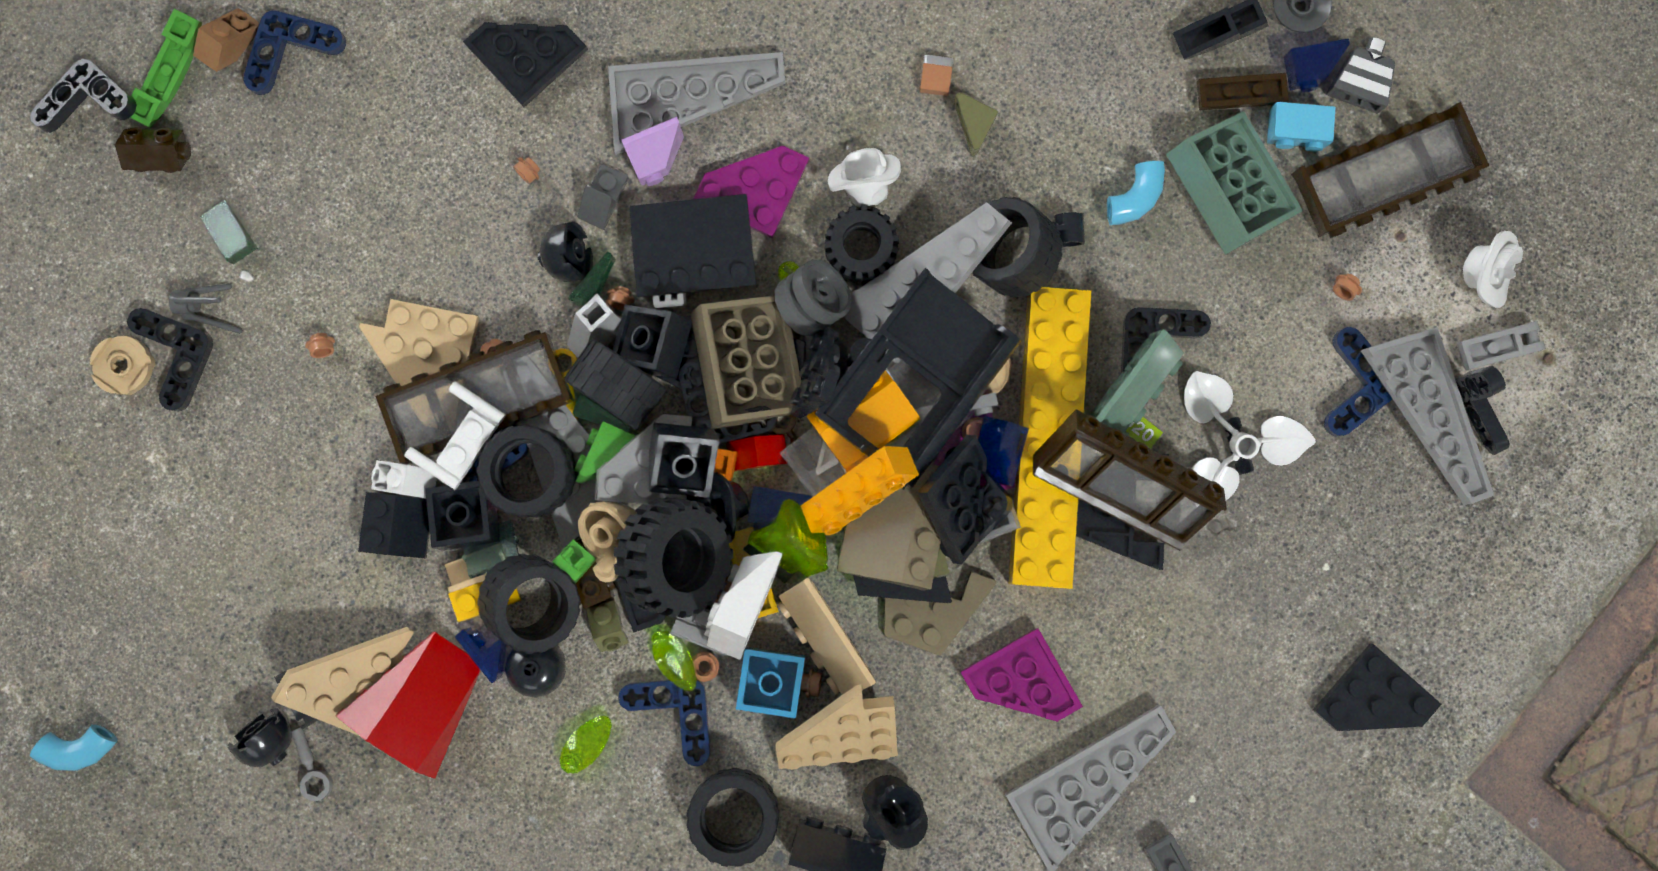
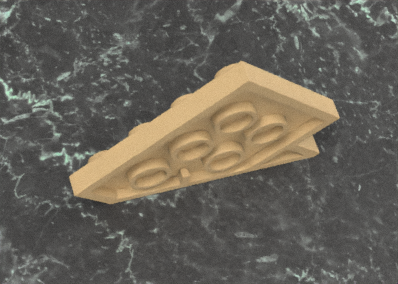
M391 299L384 328L360 323L359 328L395 383H400L403 386L411 383V378L418 374L428 373L432 375L440 372L439 367L451 362H456L459 365L467 362V357L472 354L479 317ZM466 379L460 380L458 383L465 387ZM450 384L436 389V393L450 431L455 432L462 400L448 391L452 385ZM426 394L407 400L424 426L439 429ZM440 410L442 418L445 421L442 410ZM434 412L437 421L440 422L437 412Z
M405 627L289 669L271 698L278 704L358 735L335 715L354 702L356 697L365 689L368 690L380 680L386 671L394 668L403 660L406 654L402 652L414 632L411 628Z
M861 685L854 686L776 742L779 769L787 768L793 770L802 766H827L831 763L839 762L856 763L867 759L885 760L898 756L893 696L863 699Z

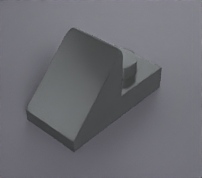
M601 164L591 186L586 185L584 188L577 218L605 230L629 180L628 175Z

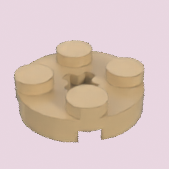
M128 336L107 338L101 341L91 354L90 365H92L94 374L92 378L106 392L117 395H133L141 390L150 380L155 367V359L150 354L146 345L135 338ZM126 359L127 369L118 373L119 366L116 364L117 360L124 361Z

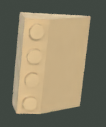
M809 576L779 595L781 602L777 604L786 619L791 616L794 619L797 627L793 630L802 644L808 641L814 650L810 656L818 669L825 667L830 677L826 681L835 695L839 692L843 695L856 685H861L863 690L876 683L874 675Z

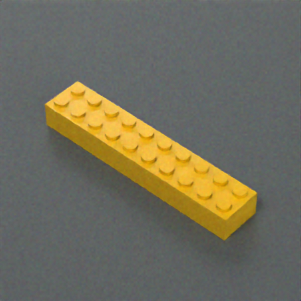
M1041 287L1037 292L1030 293L1027 296L1015 475L1016 487L1014 491V508L1021 528L1012 531L1008 584L1073 589L1078 498L1034 476L1033 454L1076 409L1084 413L1091 306L1090 290ZM1076 440L1051 467L1055 468L1059 463H1062L1068 468V476L1078 480L1080 478L1082 442Z

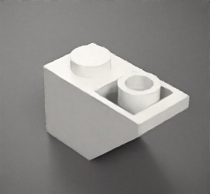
M376 460V466L371 475V489L426 498L425 488L435 487L437 478L421 467Z

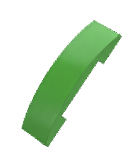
M173 9L161 34L166 39L141 90L135 88L131 95L135 99L137 107L135 113L130 118L151 128L161 117L174 98L190 67L198 28L202 26V22Z

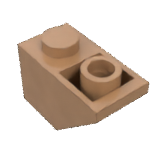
M237 8L199 27L193 56L218 72L238 60L256 36L259 22Z

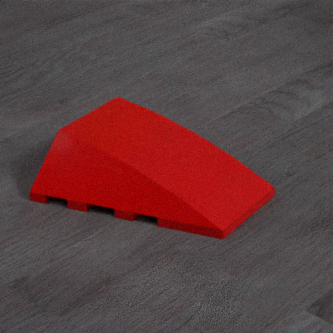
M434 631L406 654L400 663L386 671L380 680L368 690L365 689L356 697L354 702L347 708L340 710L335 716L368 743L416 773L435 779L483 663Z

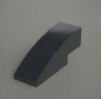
M1246 0L1229 9L1228 7L1177 30L1173 32L1183 59L1187 60L1235 42L1269 25L1259 1Z

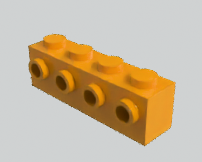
M883 446L802 504L801 508L811 533L832 535L839 532L851 521L861 517L864 512L881 503L890 494L903 488L906 483L918 476L919 473L908 447Z

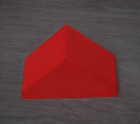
M784 434L754 436L726 443L727 450L737 452L734 472L789 464Z

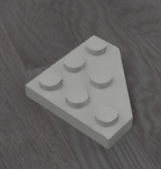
M658 415L640 434L632 438L614 457L597 469L595 501L648 504L652 499H664L665 497L686 500V495L649 492V449L654 422L691 426L692 416Z

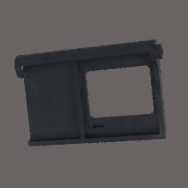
M925 268L836 385L831 402L820 407L815 416L866 456H871L879 449L848 425V419L894 358H899L941 392L939 399L903 445V447H908L919 475L906 483L901 489L904 490L906 486L912 489L1019 346L1021 340L1006 327L1000 324H993L937 280Z

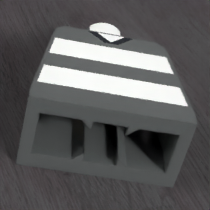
M1369 38L1365 49L1356 47L1349 53L1326 95L1376 114L1385 109L1389 103L1395 61L1393 59L1382 56L1386 42L1379 38Z

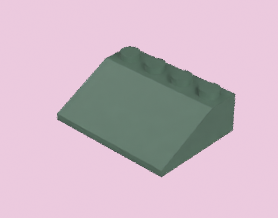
M1244 111L1185 139L1166 154L1225 255L1303 211Z
M1162 329L1149 335L1127 364V367L1124 369L1126 371L1124 373L1121 372L1091 412V416H1094L1099 422L1113 429L1120 430L1128 437L1127 428L1132 422L1137 424L1147 412L1144 406L1150 398L1155 400L1165 388L1161 383L1168 374L1173 376L1183 364L1179 359L1184 353L1166 330Z

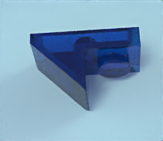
M471 627L463 629L454 636L491 684L503 677L507 646L499 639L489 648H486L485 644L487 641L477 629L473 631Z

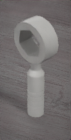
M301 728L291 731L300 760L306 766L308 772L301 779L300 791L306 799L319 801L330 794L333 788V780L326 771L315 770L313 765L314 758L305 733ZM314 776L323 779L325 789L320 794L310 791L308 781Z

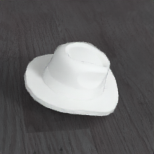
M876 148L856 150L847 155L842 163L831 171L828 176V185L832 192L845 190L857 207H861V205H878L887 198L888 185L899 177L901 164L897 157L883 154Z
M1511 231L1499 232L1496 234L1491 245L1476 246L1469 253L1464 263L1463 275L1465 283L1469 288L1477 289L1479 298L1491 307L1500 308L1505 304L1510 279L1516 276L1514 271L1515 265L1522 261L1523 250L1518 244L1516 235Z

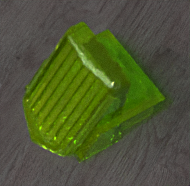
M787 499L782 502L774 524L753 531L749 536L748 543L761 553L775 551L782 553L779 566L790 574L799 571L806 577L828 569L825 533H811L801 504L793 499Z

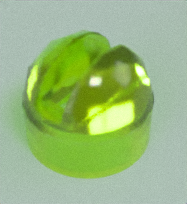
M793 261L783 262L778 268L779 280L782 281L789 276L783 270L785 266L792 272H795L799 268L798 264Z

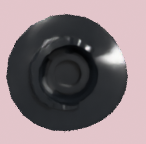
M714 471L710 498L687 496V500L703 503L704 506L715 510L718 515L717 517H721L726 524L724 530L729 532L731 540H734L736 522L749 513L748 496L740 484L729 482L725 476Z
M882 775L873 779L865 787L862 794V802L866 809L863 818L864 829H866L872 839L888 841L899 850L910 849L918 845L928 829V817L920 795L898 777Z

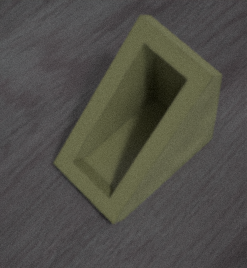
M958 93L955 95L954 105L971 156H975L978 154L990 131L998 111L963 93Z

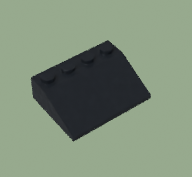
M747 194L629 206L637 297L756 285Z

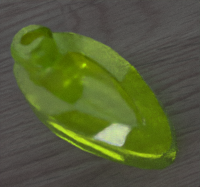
M669 631L654 632L651 637L652 653L658 668L675 686L685 691L694 690L696 687L694 664L684 642L677 636L670 634L671 632Z
M605 715L595 717L581 725L571 734L560 755V766L563 771L571 774L578 773L590 766L600 756L606 746L612 728L609 717Z

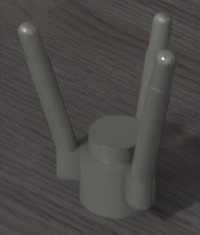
M231 284L199 288L186 287L184 291L174 290L171 292L169 297L170 310L174 314H182L183 320H194L239 334L243 331L239 327L195 314V312L200 310L201 304L221 302L219 297H200L198 294L228 290L232 288Z

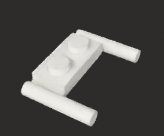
M454 381L448 391L472 406L473 409L468 412L436 460L437 463L413 447L406 451L404 457L456 490L499 424L504 420L506 414Z

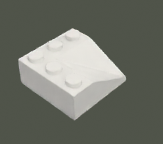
M775 551L743 557L740 566L734 564L728 578L732 585L728 592L722 591L718 603L714 602L707 619L708 622L704 635L709 637L708 647L739 660L741 659L774 581L782 553Z

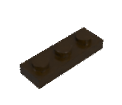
M1286 73L1203 78L1197 81L1199 110L1274 105L1276 102H1289Z

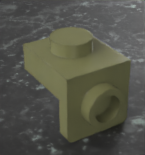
M615 600L586 609L592 638L600 652L615 651L629 643L628 637L623 630L618 605Z

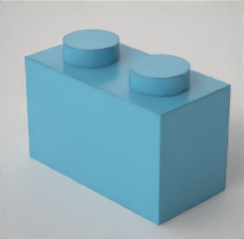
M1276 102L1269 109L1267 144H1276V148L1292 149L1294 146L1305 147L1306 151H1322L1334 139L1336 107Z

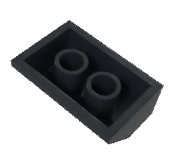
M807 816L806 820L799 819L789 854L788 865L808 871H882L887 850L886 844L881 843L882 840H874L868 833H865L864 837L852 834V829L841 825H836L835 829L823 826L824 821L818 818Z

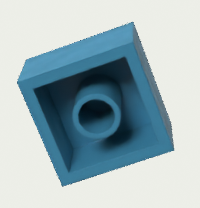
M746 647L736 710L796 718L805 655Z

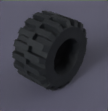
M861 205V208L856 209L855 206H851L849 211L844 212L842 210L839 212L836 219L833 218L829 224V229L825 234L826 259L840 273L843 279L847 278L850 283L854 284L856 281L867 284L868 281L873 280L894 265L899 249L897 228L894 223L891 224L890 217L886 213L884 215L880 214V209L874 207L871 210L868 209V205ZM857 230L871 232L879 241L877 254L868 260H857L850 257L844 249L845 238L850 233Z

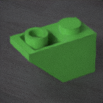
M604 421L599 430L593 428L586 442L587 445L591 446L588 455L581 454L574 471L579 472L576 482L582 484L596 479L597 469L614 457L635 435Z

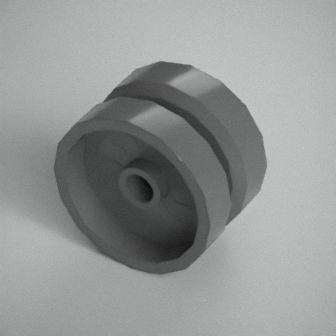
M812 259L778 283L775 289V302L780 315L795 332L803 336L813 337L816 333L819 334L848 314L851 308V295L846 282L838 271L822 260Z

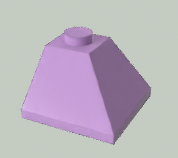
M677 117L622 139V143L641 185H656L664 180V176L669 175L684 138Z

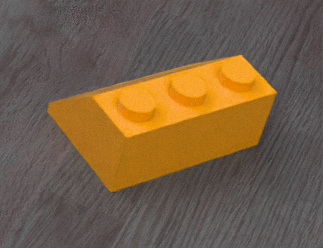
M885 370L849 417L848 425L880 449L921 418ZM817 410L806 416L846 472L868 458V456L815 416Z

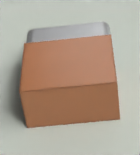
M933 55L924 56L920 93L949 95L953 58Z

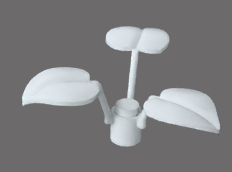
M1195 371L1190 375L1184 389L1186 411L1193 420L1199 423H1207L1215 416L1217 421L1233 435L1229 443L1233 455L1224 459L1222 463L1213 457L1203 458L1197 461L1191 469L1200 476L1219 483L1224 488L1226 500L1234 494L1239 484L1238 472L1234 468L1227 466L1230 462L1238 461L1240 457L1245 459L1254 457L1261 446V454L1268 462L1280 466L1287 465L1297 460L1309 447L1315 444V438L1303 425L1284 416H1274L1265 420L1261 425L1262 438L1238 432L1219 414L1226 412L1232 405L1233 391L1230 385L1216 375Z

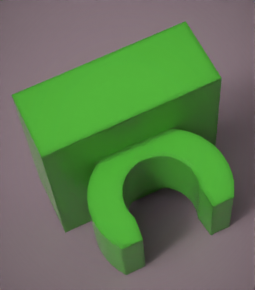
M573 539L552 562L562 571H565L571 577V580L576 583L594 564L596 558Z

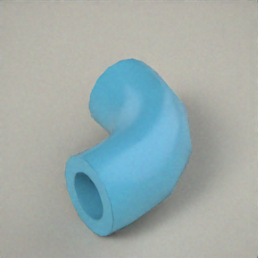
M1147 161L1136 164L1135 182L1132 188L1125 194L1108 196L1107 217L1109 225H1120L1138 220L1155 206L1163 191L1165 174L1163 161Z
M93 724L81 738L74 741L63 740L49 732L36 743L31 750L30 757L36 762L54 770L78 771L97 763L113 748L118 739L111 731Z

